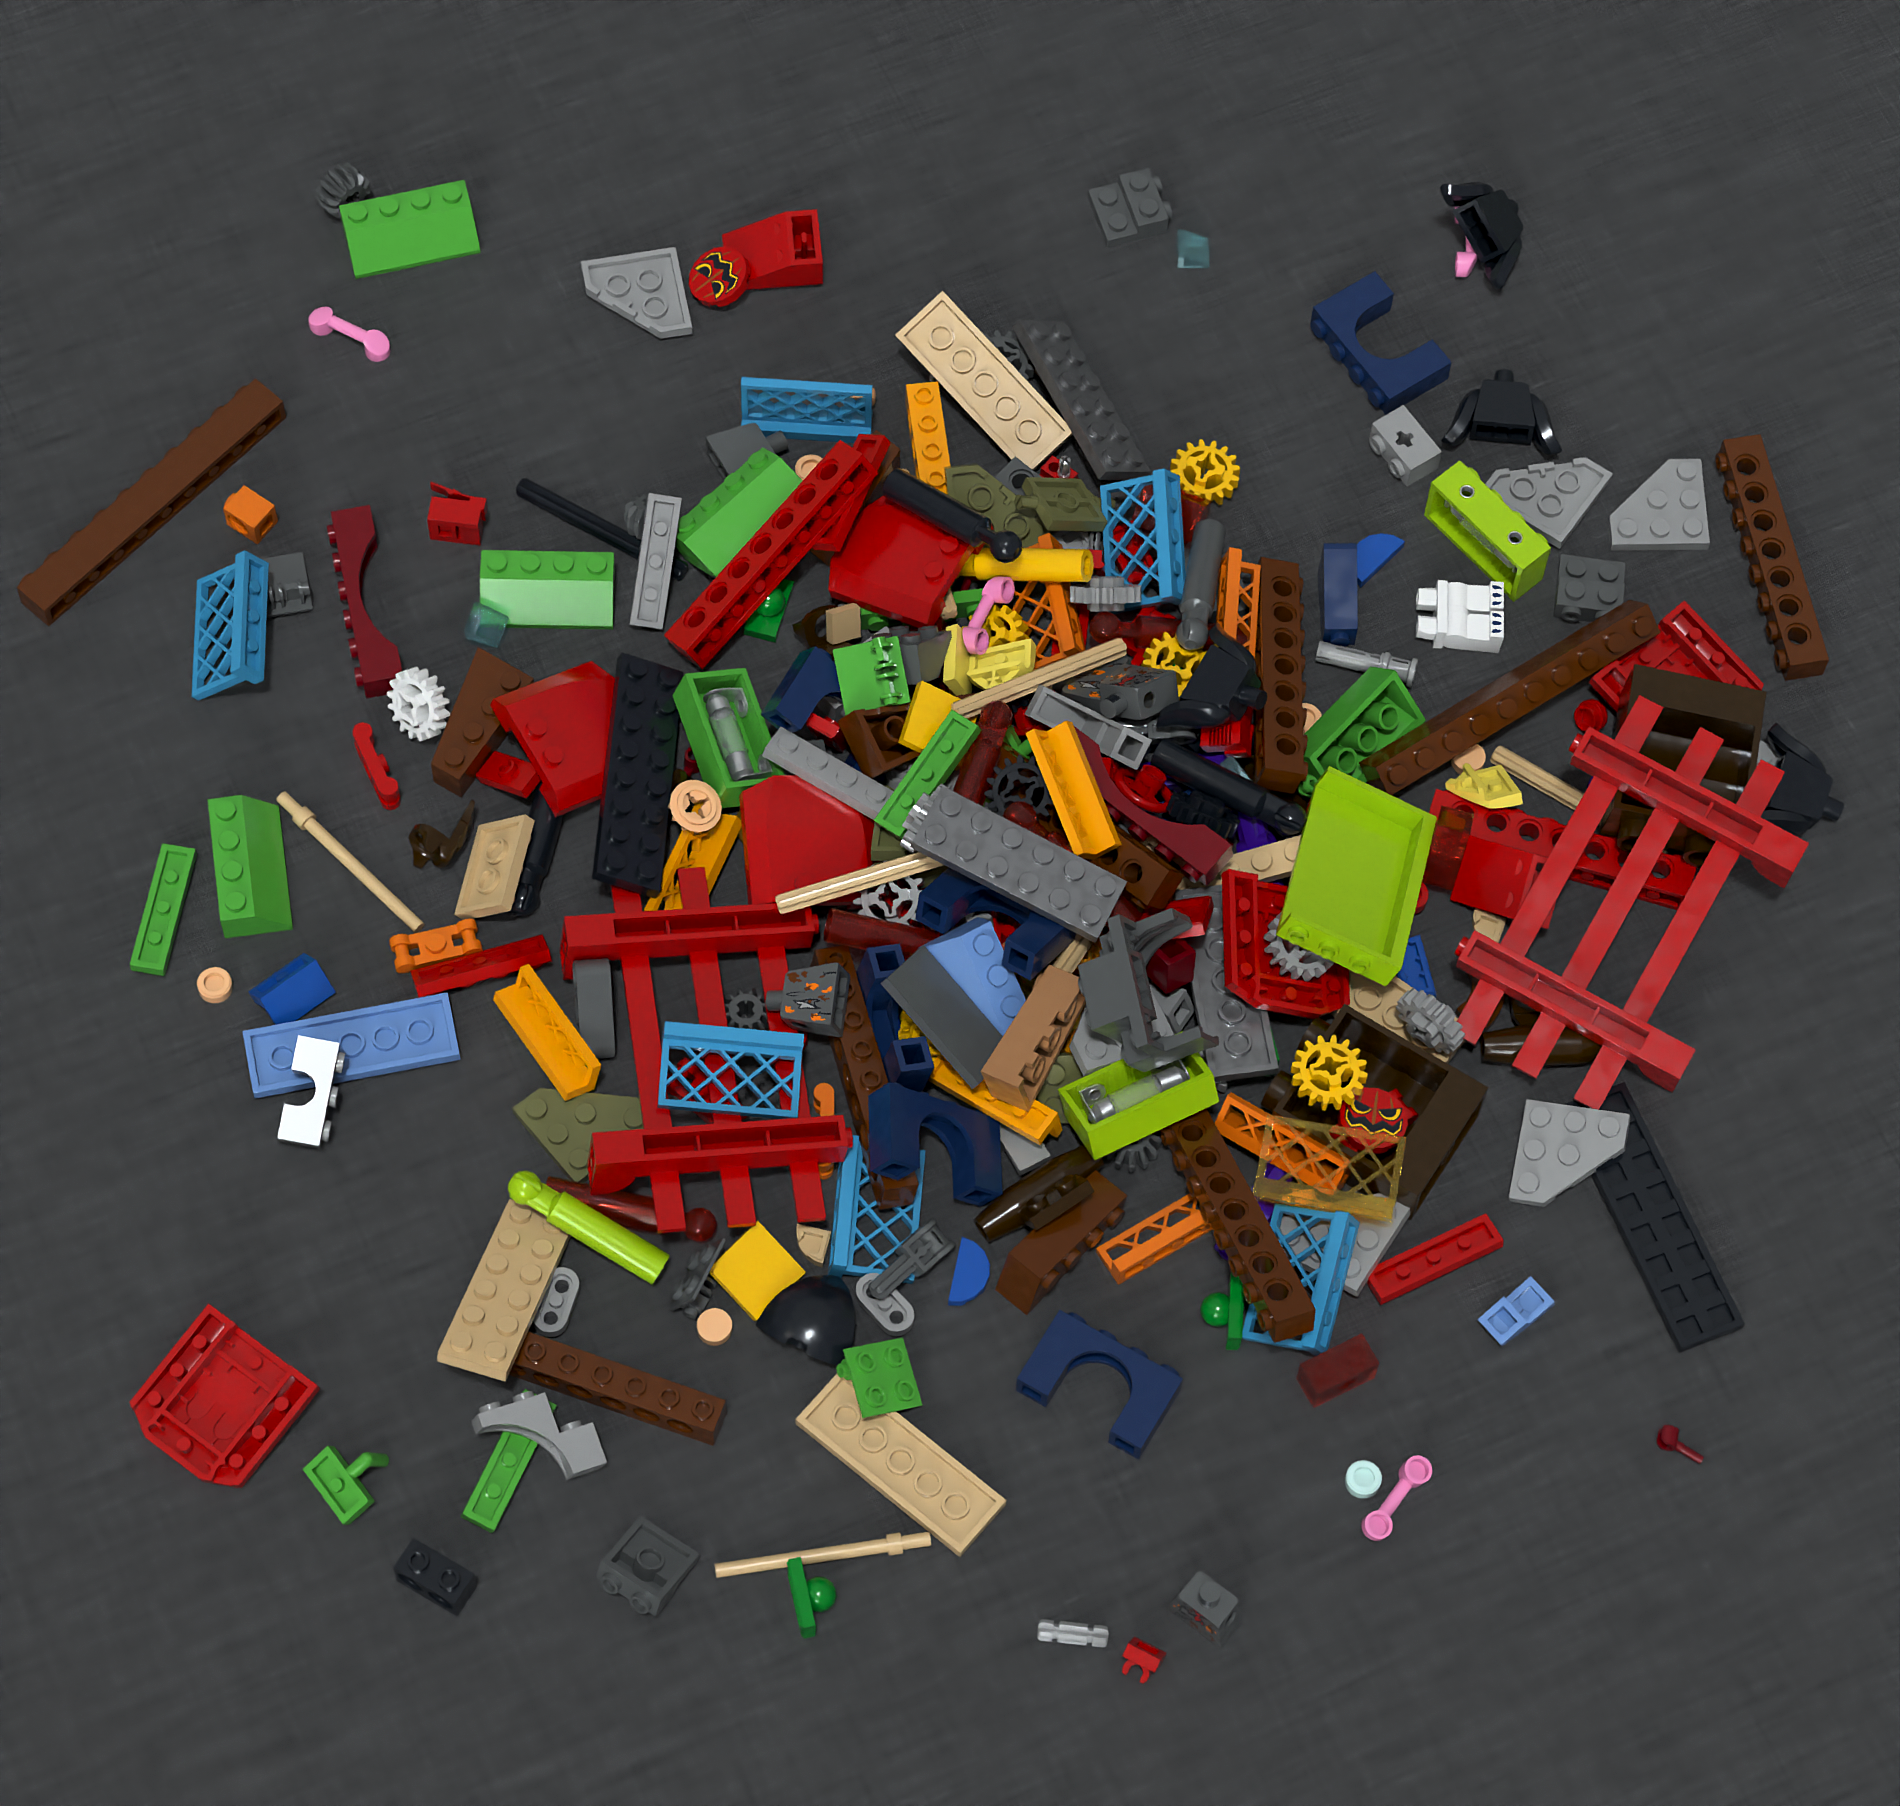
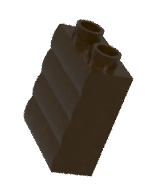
M1634 664L1621 690L1614 739L1639 695L1664 707L1639 753L1674 772L1700 727L1724 739V742L1700 785L1736 804L1757 767L1767 692ZM1618 790L1601 819L1600 834L1617 837V846L1623 851L1630 853L1654 809ZM1679 822L1665 848L1684 851V861L1692 866L1701 868L1715 841Z
M1344 1004L1331 1024L1316 1017L1303 1035L1297 1050L1304 1051V1044L1307 1040L1316 1045L1317 1037L1320 1035L1324 1038L1325 1042H1330L1332 1035H1336L1338 1044H1342L1348 1039L1350 1041L1348 1047L1350 1051L1359 1048L1361 1051L1357 1060H1366L1367 1064L1364 1072L1368 1073L1366 1083L1362 1085L1368 1088H1379L1387 1092L1397 1088L1404 1096L1402 1101L1407 1107H1413L1419 1114V1117L1407 1127L1402 1141L1397 1146L1395 1145L1393 1148H1390L1389 1151L1381 1154L1363 1152L1360 1155L1328 1134L1338 1124L1337 1115L1339 1110L1335 1109L1333 1103H1328L1326 1111L1322 1110L1321 1102L1318 1101L1314 1105L1309 1106L1310 1097L1305 1095L1299 1098L1297 1094L1300 1086H1292L1293 1076L1283 1070L1271 1082L1262 1099L1261 1106L1273 1112L1272 1116L1351 1160L1345 1173L1349 1175L1346 1184L1366 1196L1381 1193L1409 1207L1410 1216L1408 1220H1412L1480 1115L1489 1087ZM1316 1057L1307 1064L1306 1069L1309 1068L1310 1064L1316 1063ZM1349 1077L1348 1081L1342 1082L1341 1087H1346L1352 1077ZM1269 1127V1130L1274 1132V1129ZM1293 1142V1144L1305 1150L1303 1145ZM1327 1159L1323 1160L1324 1162L1330 1164L1336 1169L1339 1168L1338 1165L1332 1163L1331 1161Z

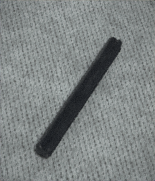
M522 478L516 487V494L629 555L637 559L639 558L641 539L639 540L636 536L629 535L628 531L527 478ZM673 556L671 577L682 580L688 571V564Z

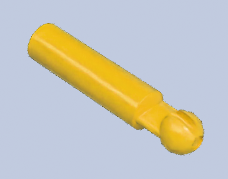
M982 548L978 555L973 553L970 555L956 578L960 576H976L978 580H990L993 577L1002 576L1010 577L1013 581L1089 582L1093 574L1094 562L1089 549L1022 548L1020 556L1015 561L1003 563L994 558L990 548Z

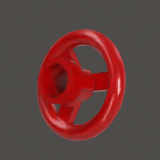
M1146 764L1137 770L1131 767H1123L1116 771L1114 774L1116 787L1134 805L1153 813L1169 812L1166 810V807L1173 794L1164 784L1167 778L1160 769ZM1157 792L1163 796L1164 803H1159L1155 798Z

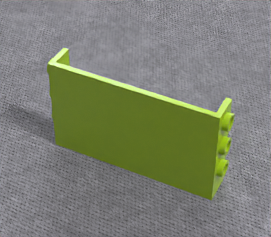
M1329 766L1314 784L1307 811V821L1304 824L1276 935L1324 959L1337 963L1354 973L1387 986L1402 969L1437 817Z

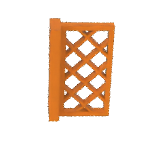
M1050 533L1039 536V543L1027 547L1063 549L1062 544ZM1028 581L1022 593L1014 591V596L1018 597V600L1012 611L1015 610L1019 614L1025 602L1037 606L1028 622L1022 620L1029 627L1024 632L1028 637L1032 630L1043 635L1036 646L1034 670L1086 650L1076 604L1070 602L1071 582ZM1037 582L1046 586V591L1040 602L1029 597ZM994 603V604H996L1000 609L1002 608V607H1001V604H1002V603ZM1044 610L1051 613L1053 618L1046 631L1035 626ZM1004 622V626L1010 630V625ZM1050 639L1058 642L1060 653L1050 657L1041 655Z

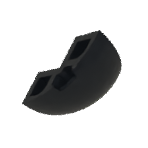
M815 1275L791 1284L777 1294L763 1310L755 1325L782 1343L793 1344L798 1348L804 1349L809 1356L838 1365L845 1359L843 1349L852 1348L855 1329L853 1300L847 1285L839 1276Z

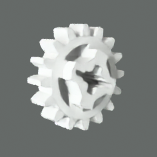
M418 667L396 673V679L389 682L393 690L387 691V695L392 699V703L388 704V708L393 710L395 714L392 720L400 721L401 723L399 730L401 732L408 730L409 738L418 737L419 741L440 735L441 729L447 725L443 718L450 716V712L445 709V705L450 702L449 699L443 698L444 686L438 687L436 685L438 677L436 675L429 677L428 669L419 670Z

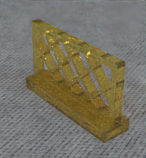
M1267 1114L1256 1182H1254L1252 1193L1256 1200L1331 1213H1335L1337 1210L1349 1212L1355 1217L1394 1223L1395 1206L1407 1138ZM1274 1124L1289 1126L1296 1136L1280 1149L1271 1139ZM1294 1127L1307 1130L1299 1135ZM1314 1130L1324 1132L1331 1143L1313 1155L1303 1141V1138ZM1329 1133L1339 1134L1341 1136L1333 1140ZM1349 1136L1357 1137L1366 1149L1348 1161L1337 1144ZM1364 1139L1375 1140L1376 1142L1368 1146ZM1297 1142H1300L1310 1158L1293 1169L1282 1153ZM1383 1142L1398 1144L1396 1158L1385 1166L1381 1164L1372 1151ZM1271 1144L1276 1152L1268 1157ZM1334 1147L1345 1163L1328 1175L1317 1159ZM1369 1153L1380 1169L1365 1180H1362L1352 1164ZM1280 1156L1290 1172L1279 1180L1264 1178L1267 1164ZM1314 1161L1325 1178L1313 1186L1304 1185L1296 1173ZM1394 1166L1393 1176L1391 1178L1387 1170ZM1349 1167L1359 1181V1184L1348 1192L1340 1191L1331 1179ZM1384 1173L1391 1183L1389 1199L1373 1196L1366 1185ZM1294 1176L1298 1183L1287 1182V1180ZM1329 1182L1333 1189L1322 1188L1321 1186ZM1363 1187L1368 1195L1358 1194L1355 1192H1357Z

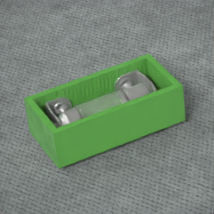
M746 668L686 673L673 693V698L703 782L710 785L716 791L722 808L740 806L739 795L742 791L773 775H785L781 766L762 756L766 745L771 740V736L764 717L760 715L762 711Z

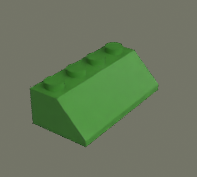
M465 180L339 205L342 228L355 279L481 253Z
M762 447L759 451L753 453L748 458V461L739 469L729 474L724 479V482L713 492L704 496L700 503L688 514L679 518L675 546L686 561L716 578L803 480L781 457Z
M481 550L480 626L613 630L616 573L614 552Z
M1370 666L1305 733L1308 737L1307 748L1304 753V761L1308 762L1307 775H1313L1318 780L1325 770L1331 766L1366 783L1367 779L1359 762L1426 721L1395 670Z
M244 795L207 799L219 914L224 937L232 938L293 930L279 805Z

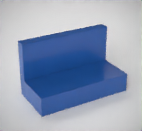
M302 953L248 991L253 1001L266 1010L274 1025L298 1020L336 993L317 960L305 953Z

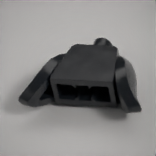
M1480 182L1459 185L1442 184L1440 193L1448 206L1456 208L1452 212L1481 264L1486 262L1485 272L1489 281L1496 289H1501L1522 248V240L1519 234L1523 230V224L1517 215L1519 212L1518 204L1514 200L1508 199L1505 191L1501 189L1494 192V189L1488 184Z
M1508 369L1496 371L1494 380H1484L1481 389L1471 390L1464 396L1457 408L1449 430L1441 440L1442 443L1457 446L1463 442L1470 431L1469 439L1528 445H1531L1533 440L1537 448L1545 454L1552 455L1562 452L1561 446L1555 437L1545 404L1536 395L1530 393L1529 385L1522 382H1514V373Z
M1218 622L1208 632L1213 645L1209 647L1180 696L1182 701L1172 703L1159 712L1157 727L1215 728L1227 721L1237 722L1241 720L1248 707L1261 710L1265 706L1267 693L1259 689L1261 681L1256 675L1257 665L1254 656L1241 643L1228 635Z
M1775 723L1767 735L1772 750L1779 758L1775 762V767L1785 771L1761 818L1793 835L1811 829L1820 821L1822 816L1837 821L1844 809V803L1829 797L1833 779L1826 774L1822 761L1811 749L1788 734L1778 723Z

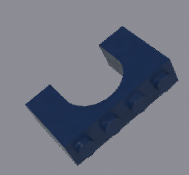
M1374 271L1314 306L1310 326L1315 336L1322 338L1329 346L1332 356L1345 365L1351 379L1364 388L1370 402L1387 415L1446 381L1449 377L1452 362L1433 339L1412 352L1395 359L1379 358L1362 348L1356 337L1357 332L1367 324L1391 311L1394 296L1391 289Z
M816 646L800 652L760 715L777 729L781 726L794 733L802 729L823 697H831L843 703L836 665L832 660V656L827 651ZM851 751L844 763L862 773ZM885 774L873 780L881 784L885 779Z
M951 868L945 870L919 893L915 920L943 935L963 917L977 911H996L1018 921L1021 926L1006 938L1001 965L1028 980L1034 978L1075 940V932Z
M900 943L867 948L856 974L888 1082L900 1083L905 1088L922 1092L934 1069L926 1036L899 1040V1004L881 985L905 961Z
M900 1083L884 1084L880 1089L868 1095L870 1172L900 1180L919 1169L920 1126H924L935 1132L949 1151L952 1161L954 1199L981 1207L1003 1194L1000 1122L979 1110H971L959 1106L956 1102L944 1101L932 1097L929 1093L905 1088Z
M1059 1310L1017 1377L1015 1391L1047 1407L1066 1375L1074 1368L1087 1363H1101L1114 1368L1126 1380L1130 1391V1398L1110 1430L1108 1443L1139 1460L1179 1395L1183 1378L1171 1366L1166 1364L1158 1365L1149 1360L1147 1354L1136 1347L1128 1348L1117 1342V1338L1110 1332L1103 1329L1097 1331L1088 1326L1087 1322L1078 1314L1073 1312L1067 1314Z

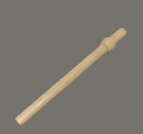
M286 791L277 797L276 801L293 816L292 821L301 830H307L414 933L422 930L425 923L315 820L316 815L307 806L302 807Z
M898 1532L886 1534V1538L715 1563L716 1578L787 1568L788 1559L801 1557L802 1565L887 1552L889 1556L903 1554V1550L931 1546V1538L929 1532L902 1536Z

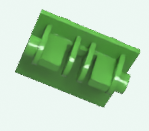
M898 636L889 638L877 637L870 642L833 649L845 716L854 710H870L881 706H895L911 702Z
M903 1337L843 1349L845 1359L837 1365V1374L840 1378L844 1377L846 1380H852L862 1418L923 1406Z

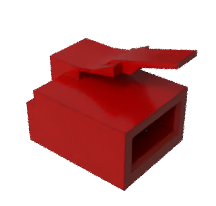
M430 481L432 491L447 496V498L431 497L427 517L430 540L480 546L483 535V521H486L488 511L487 499L465 495L454 488L452 490Z
M1248 707L1241 720L1237 722L1227 721L1215 728L1201 729L1200 747L1207 753L1224 751V755L1229 759L1251 757L1252 736L1255 725L1251 724L1254 708Z

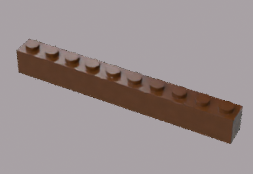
M256 378L248 385L239 388L235 396L227 404L216 408L211 418L201 426L192 429L188 437L177 447L168 450L164 458L156 466L145 470L140 480L132 487L121 491L109 507L97 512L92 521L82 530L73 533L61 549L50 553L44 563L33 573L26 574L17 586L21 603L48 627L52 625L285 420L286 414L283 401Z
M1633 600L1624 602L1363 759L1359 764L1369 785L1393 795L1660 633V630L1648 603Z

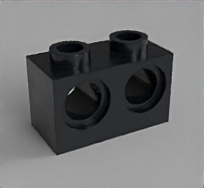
M415 1538L411 1540L393 1567L397 1582L456 1617L459 1616L477 1588L474 1573Z

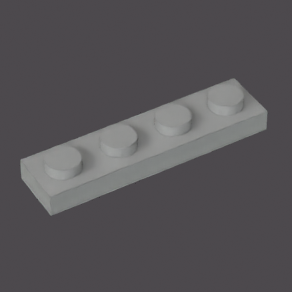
M648 493L629 619L630 625L663 629L682 498Z
M781 726L766 745L762 754L768 760L873 820L894 792Z

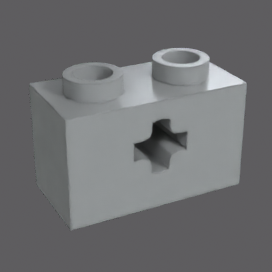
M1404 405L1372 423L1369 437L1371 448L1376 454L1382 455L1387 461L1391 473L1396 478H1400L1406 486L1413 484L1439 468L1442 451Z

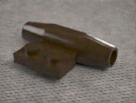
M1509 996L1512 1020L1518 1026L1482 1033L1480 1040L1482 1060L1513 1064L1541 1013ZM1565 1026L1544 1065H1570L1592 1062L1602 1046Z
M1084 1144L1056 1156L1006 1188L1001 1196L995 1198L973 1219L974 1223L988 1242L1026 1225L1037 1231L1094 1193L1092 1186L1086 1178L1095 1170L1099 1171L1104 1166L1102 1158L1094 1160Z

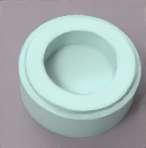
M1365 1460L1353 1463L1348 1468L1345 1476L1347 1490L1357 1498H1369L1375 1495L1382 1481L1379 1468L1374 1463Z

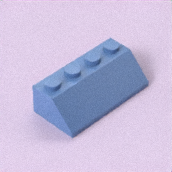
M977 917L924 944V946L999 1033L1004 1036L1026 999L1014 972L1001 965L1004 950L991 921Z

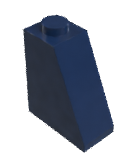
M1324 543L1317 575L1321 641L1344 647L1355 645L1358 631L1357 543Z

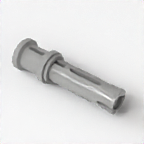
M1324 641L1319 642L1315 659L1316 662L1328 663L1366 672L1370 666L1392 669L1397 672L1402 682L1406 683V687L1412 688L1418 659L1416 658L1410 661L1393 657L1390 652H1382L1379 655Z

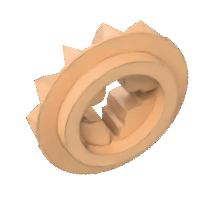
M687 780L680 783L670 794L671 798L668 808L671 809L673 815L672 821H677L682 826V830L693 831L697 834L709 831L719 821L722 812L721 801L716 791L707 783L699 780ZM690 801L693 804L704 802L698 810V814L695 811L691 813L685 811L690 805Z

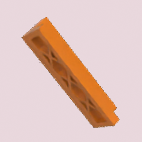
M1229 547L1221 560L1216 623L1218 622L1223 630L1234 639H1236L1237 627H1239L1247 636V642L1243 646L1250 651L1255 659L1261 565L1242 562V549ZM1241 572L1251 574V584L1244 589L1240 585ZM1239 598L1249 607V613L1242 618L1238 614Z
M1230 1092L1227 1095L1215 1121V1125L1222 1136L1330 1198L1344 1187L1349 1176L1345 1173L1351 1160L1236 1094ZM1232 1105L1242 1110L1244 1115L1232 1109ZM1262 1125H1268V1126H1270L1271 1128L1274 1129V1132H1272V1131H1270L1269 1129L1263 1127ZM1293 1142L1303 1145L1305 1150L1296 1146ZM1324 1159H1327V1160L1331 1161L1332 1163L1338 1165L1339 1168L1336 1169L1335 1167H1333V1166H1331L1330 1164L1324 1162L1323 1160H1324Z
M1187 1194L1096 1248V1253L1118 1285L1213 1230L1210 1223L1206 1224L1200 1210L1196 1209L1198 1201L1196 1197L1192 1198L1190 1194ZM1193 1202L1192 1208L1186 1207ZM1175 1212L1190 1215L1171 1227L1167 1226L1169 1216ZM1164 1219L1163 1225L1157 1224ZM1146 1229L1161 1232L1146 1242L1138 1244L1139 1234ZM1135 1236L1134 1242H1128L1129 1239ZM1117 1246L1132 1249L1115 1260H1112L1107 1253Z

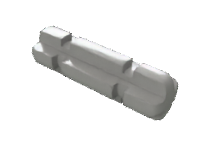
M1041 1619L1038 1623L1037 1638L1040 1641L1052 1642V1639H1058V1643L1086 1645L1088 1642L1092 1643V1646L1106 1647L1109 1629L1107 1626L1094 1625L1093 1628L1088 1627L1089 1624L1065 1621L1054 1624V1620Z

